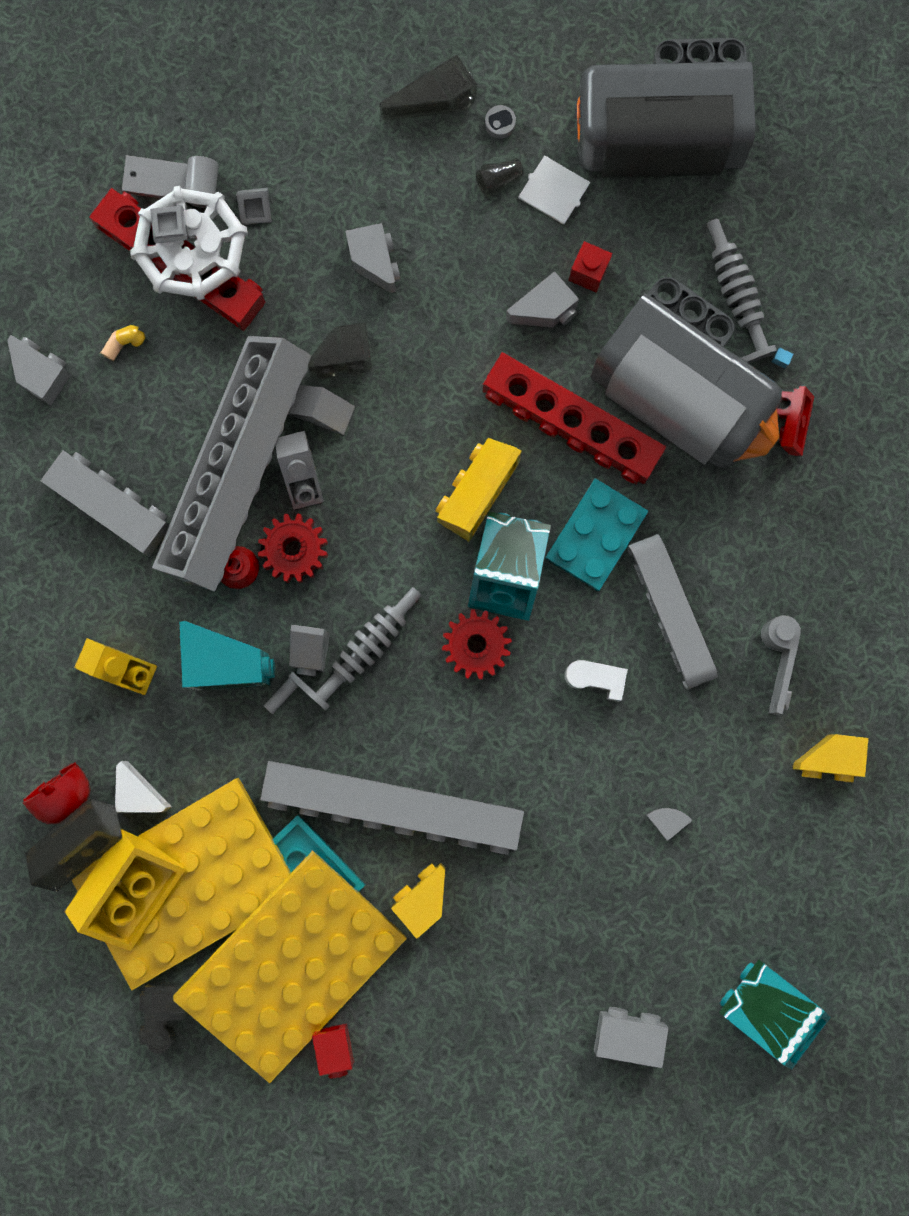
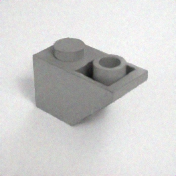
M382 223L345 231L354 271L389 293L396 292L395 282L401 281L397 262H390L389 253L394 252L390 233L384 234Z
M10 335L7 341L16 383L51 406L71 376L64 368L66 362L52 353H49L47 357L38 352L40 346L26 337H23L20 341Z
M305 431L278 437L275 444L277 459L293 509L324 502Z

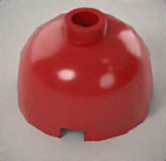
M76 762L67 765L59 771L63 776L59 774L47 783L43 782L23 800V804L28 811L39 821L46 824H58L66 820L71 824L85 813L82 807L89 799L90 784L85 773Z

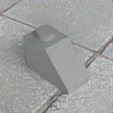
M554 271L507 310L506 320L509 324L553 328L559 322L565 325L577 314L575 309H577L579 298Z
M291 625L289 666L297 668V674L316 677V671L324 672L330 634L325 629Z

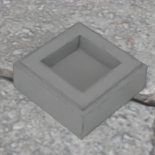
M182 205L150 209L155 243L187 240L185 212Z

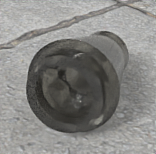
M517 158L510 161L482 165L481 169L476 171L478 187L484 195L489 193L495 195L511 182L522 177L524 174L523 167Z

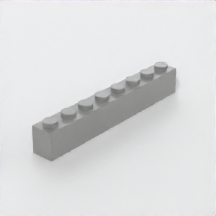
M268 761L260 799L268 801V808L287 811V806L289 805L299 807V814L318 817L319 812L332 814L331 820L343 823H350L351 818L363 820L362 826L381 830L382 824L395 826V833L413 836L414 830L426 832V839L445 842L446 837L459 839L458 845L470 848H477V844L482 843L490 845L491 852L509 855L510 849L517 850L524 811L274 761Z

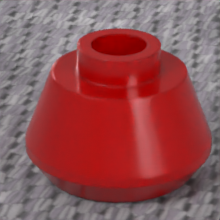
M235 546L224 568L221 582L232 589H242L251 585L259 572V562L255 554L245 547Z

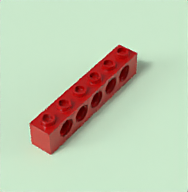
M111 188L89 218L98 230L128 251L133 249L140 218L138 212L141 208L138 207V201L125 191L120 194ZM131 219L137 220L134 226L124 227L127 221ZM151 226L147 246H156L149 245L150 240L153 238V230ZM184 240V244L181 246L182 249L188 247L190 250H193L195 248L187 240ZM160 256L151 259L160 273L167 268ZM215 266L209 271H211L212 274H214L215 272L220 270V268ZM175 274L173 278L174 281L192 283V277H189L187 274ZM238 276L231 277L204 296L205 299L199 300L242 331L246 330L266 303L261 293L263 289L251 279H247L245 282ZM227 289H237V292L233 297H223V293Z
M503 352L483 383L482 391L486 393L485 398L497 406H501L504 403L513 409L512 413L517 418L526 422L529 419L540 424L539 429L551 437L559 435L568 440L566 442L568 447L579 453L585 450L594 455L593 460L604 468L609 469L613 466L622 472L621 477L632 484H637L638 482L645 484L667 447ZM519 384L525 388L526 393L522 396H514L510 393L509 388L512 385ZM540 400H547L552 404L553 409L548 412H542L537 408L536 403ZM569 415L578 418L580 425L570 428L565 425L563 418ZM601 431L606 435L607 441L602 444L596 443L592 440L591 433ZM623 446L629 447L634 453V458L623 459L618 453V448Z

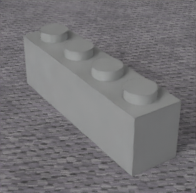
M63 450L40 481L140 552L150 557L166 535L169 524L165 522V519L168 516L153 505L149 510L139 504L142 498L126 487L123 492L116 488L114 484L117 480L103 470L96 474L88 468L91 462L79 453L75 452L71 456Z

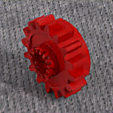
M287 513L284 514V522L279 523L275 518L272 519L274 528L271 530L264 527L263 529L267 539L258 540V543L265 547V550L258 552V556L268 559L263 564V567L266 570L274 567L272 576L277 579L283 574L285 583H290L292 577H295L299 583H302L303 576L306 574L310 578H314L312 570L315 567L323 569L320 558H328V553L322 550V547L328 545V541L325 538L319 539V536L324 532L322 528L312 529L315 523L314 520L309 518L304 523L303 516L299 513L296 515L295 520H291ZM292 541L301 543V549L295 556L286 555L285 551L286 546Z
M474 609L471 610L470 618L467 619L462 613L458 614L460 623L457 625L450 621L448 625L453 630L452 633H443V638L448 640L449 644L442 646V651L450 652L451 654L445 659L446 663L455 662L457 665L454 668V672L458 673L461 669L465 670L466 679H469L472 673H477L478 679L482 680L483 672L485 671L494 676L495 670L493 667L495 665L501 668L505 666L504 662L500 659L501 656L509 657L511 654L510 651L504 649V645L512 642L511 638H503V634L508 630L507 626L500 628L497 626L500 619L498 616L493 618L492 621L487 619L488 611L486 610L481 617H477ZM475 636L481 637L486 643L485 650L480 653L471 652L467 646L470 638Z

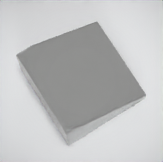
M268 188L242 190L236 193L242 225L272 222Z

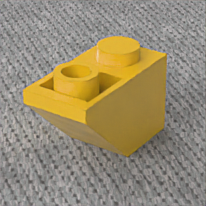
M87 638L74 668L95 678L145 695L157 666Z
M838 734L827 735L793 763V769L802 770V777L822 779V773L834 774L835 781L854 783V776L865 777L868 738Z
M431 863L417 875L421 880L412 889L408 885L404 886L392 897L396 903L392 905L391 909L416 939L442 917L445 867L442 863L437 867Z

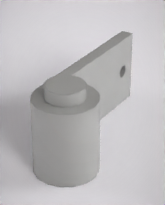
M126 155L122 193L125 191L128 194L163 198L172 192L175 186H181L182 189L215 194L219 164L215 160L204 156H192L188 159V163L184 164ZM190 203L192 206H195V207H200V208H205V207H207V206H205V205H199V204Z
M782 615L771 619L761 629L763 643L772 650L782 652L768 714L772 715L783 714V710H788L792 695L788 688L801 629L798 622L790 616Z

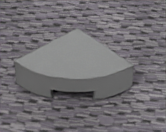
M671 808L656 809L646 814L667 841L692 821L685 813Z

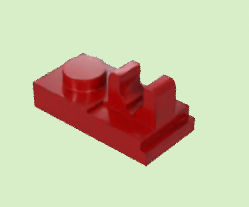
M799 386V389H794V392H781L782 400L790 401L791 406L786 409H777V415L780 418L786 419L785 426L781 427L779 434L781 447L788 454L794 456H803L814 402V395L807 387Z

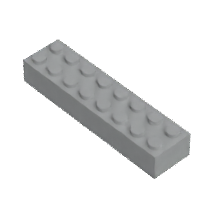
M247 337L152 566L153 569L183 582L215 592L217 585L223 578L228 558L235 549L240 529L247 520L248 510L253 497L260 488V480L264 470L272 459V451L278 437L283 432L285 419L289 409L296 400V392L301 380L307 373L308 363L312 355L284 338Z

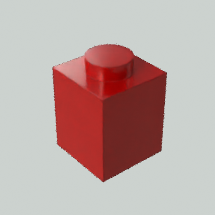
M584 241L571 268L568 281L597 293L613 253Z
M347 1023L322 1028L320 1031L313 1033L312 1039L319 1076L328 1074V1077L332 1079L347 1075L348 1070H351L354 1065Z

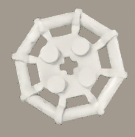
M175 186L172 192L148 208H141L138 212L140 218L134 247L130 250L131 258L137 261L153 284L154 291L159 294L168 292L197 297L198 300L205 299L204 296L231 277L239 275L241 272L239 264L244 239L248 235L247 227L240 223L227 205L223 194L219 192L212 194ZM185 202L205 205L207 208L204 213H200L195 209L187 210ZM182 205L185 212L187 238L197 239L194 242L195 248L193 250H190L188 247L182 249L181 246L184 244V240L156 243V246H147L152 226L150 209ZM217 214L221 216L228 229L220 232L212 220ZM223 242H231L227 260L221 258L220 255ZM160 256L167 268L160 273L151 259ZM215 266L220 268V270L202 281L200 276ZM175 274H187L189 277H192V283L174 281L173 278Z

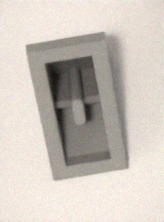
M299 385L296 392V400L287 415L344 435L355 406L323 387Z

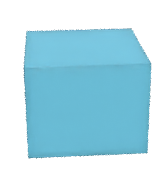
M778 348L771 362L786 368L793 354Z

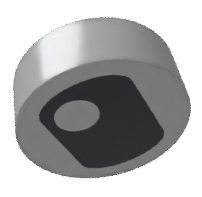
M497 105L487 112L485 128L492 137L498 139L506 138L515 129L516 117L509 107Z

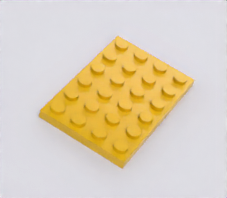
M239 778L225 784L138 836L167 854L186 870L131 951L106 943L131 991L238 929L291 873L282 853L272 840L273 837ZM101 858L69 876L77 892Z
M312 850L173 995V1001L268 1083H271L310 1042L313 1033L320 1031L407 938Z

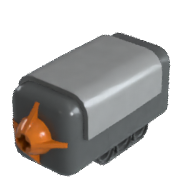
M671 277L660 278L647 294L644 293L606 343L595 361L590 378L607 389L605 395L703 465L709 461L717 467L727 468L740 460L766 456L779 439L777 407L782 400L781 388L769 377L733 352L731 353L724 348L734 332L732 319L676 279ZM666 292L672 297V300H662L658 293ZM692 310L697 314L698 318L690 319L685 315L684 311ZM718 328L723 332L724 336L716 337L711 333L710 329Z

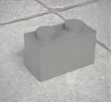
M609 1007L608 1012L600 1011L594 1052L597 1057L662 1068L668 1026L660 1021V1016L655 1014L641 1013V1017L638 1018L628 1016V1011L625 1009Z

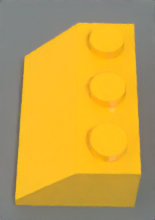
M490 438L486 440L484 445L478 443L469 457L473 461L467 471L461 469L452 484L456 487L450 498L444 496L435 510L439 514L437 522L470 542L519 465L522 451L514 446Z
M120 829L65 910V913L78 933L131 951L186 869L147 840Z

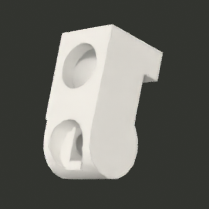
M577 660L566 668L565 680L574 689L592 687L607 690V700L620 702L622 701L628 669Z

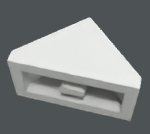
M121 761L116 766L115 812H166L172 807L128 761Z

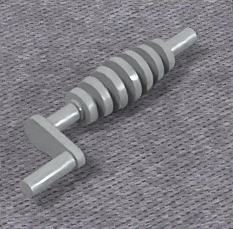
M719 219L711 220L707 223V226L716 246L712 252L713 260H720L715 264L716 272L725 271L718 276V282L720 285L730 282L721 288L722 295L727 296L734 293V295L726 299L729 307L739 305L732 310L735 318L743 316V319L739 320L738 324L740 328L746 327L756 348V352L741 357V359L749 364L775 354L777 349L775 345L768 346L760 326L761 321L764 319L763 312L755 313L761 307L760 299L751 301V299L758 295L757 287L748 288L755 283L753 275L745 276L750 272V269L746 264L739 265L744 261L741 254L732 255L738 248L735 243L727 242Z
M412 587L396 606L391 608L387 605L383 608L387 613L385 618L379 613L373 617L379 623L377 627L373 626L370 622L364 625L370 632L368 636H365L358 630L354 635L362 643L357 646L351 640L348 642L347 646L353 653L349 656L346 652H341L339 656L345 662L342 665L336 661L332 665L335 669L333 671L334 674L317 692H314L292 672L288 676V680L266 702L264 707L274 714L299 686L324 710H327L330 705L325 701L343 682L349 681L352 683L355 680L351 673L355 670L361 675L365 671L359 665L362 661L369 666L375 663L368 656L371 651L381 658L384 652L377 644L381 642L387 648L391 645V641L386 637V634L389 632L393 637L398 635L399 632L394 626L396 623L401 627L405 625L404 615L422 595Z

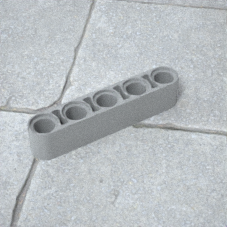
M656 534L628 545L629 556L633 555L636 562L634 568L639 580L647 588L648 593L646 596L654 614L657 613L660 619L658 625L666 643L669 642L672 648L670 654L677 671L682 672L685 679L682 682L684 687L689 690L718 677L716 667L662 539Z

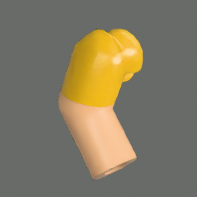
M129 325L112 333L100 354L114 362L124 345L131 343L133 346H140L145 340V333L138 330L139 327L135 325Z

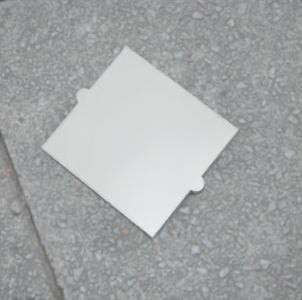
M544 155L534 173L528 175L529 181L518 198L564 225L574 208L580 206L579 200L590 182Z

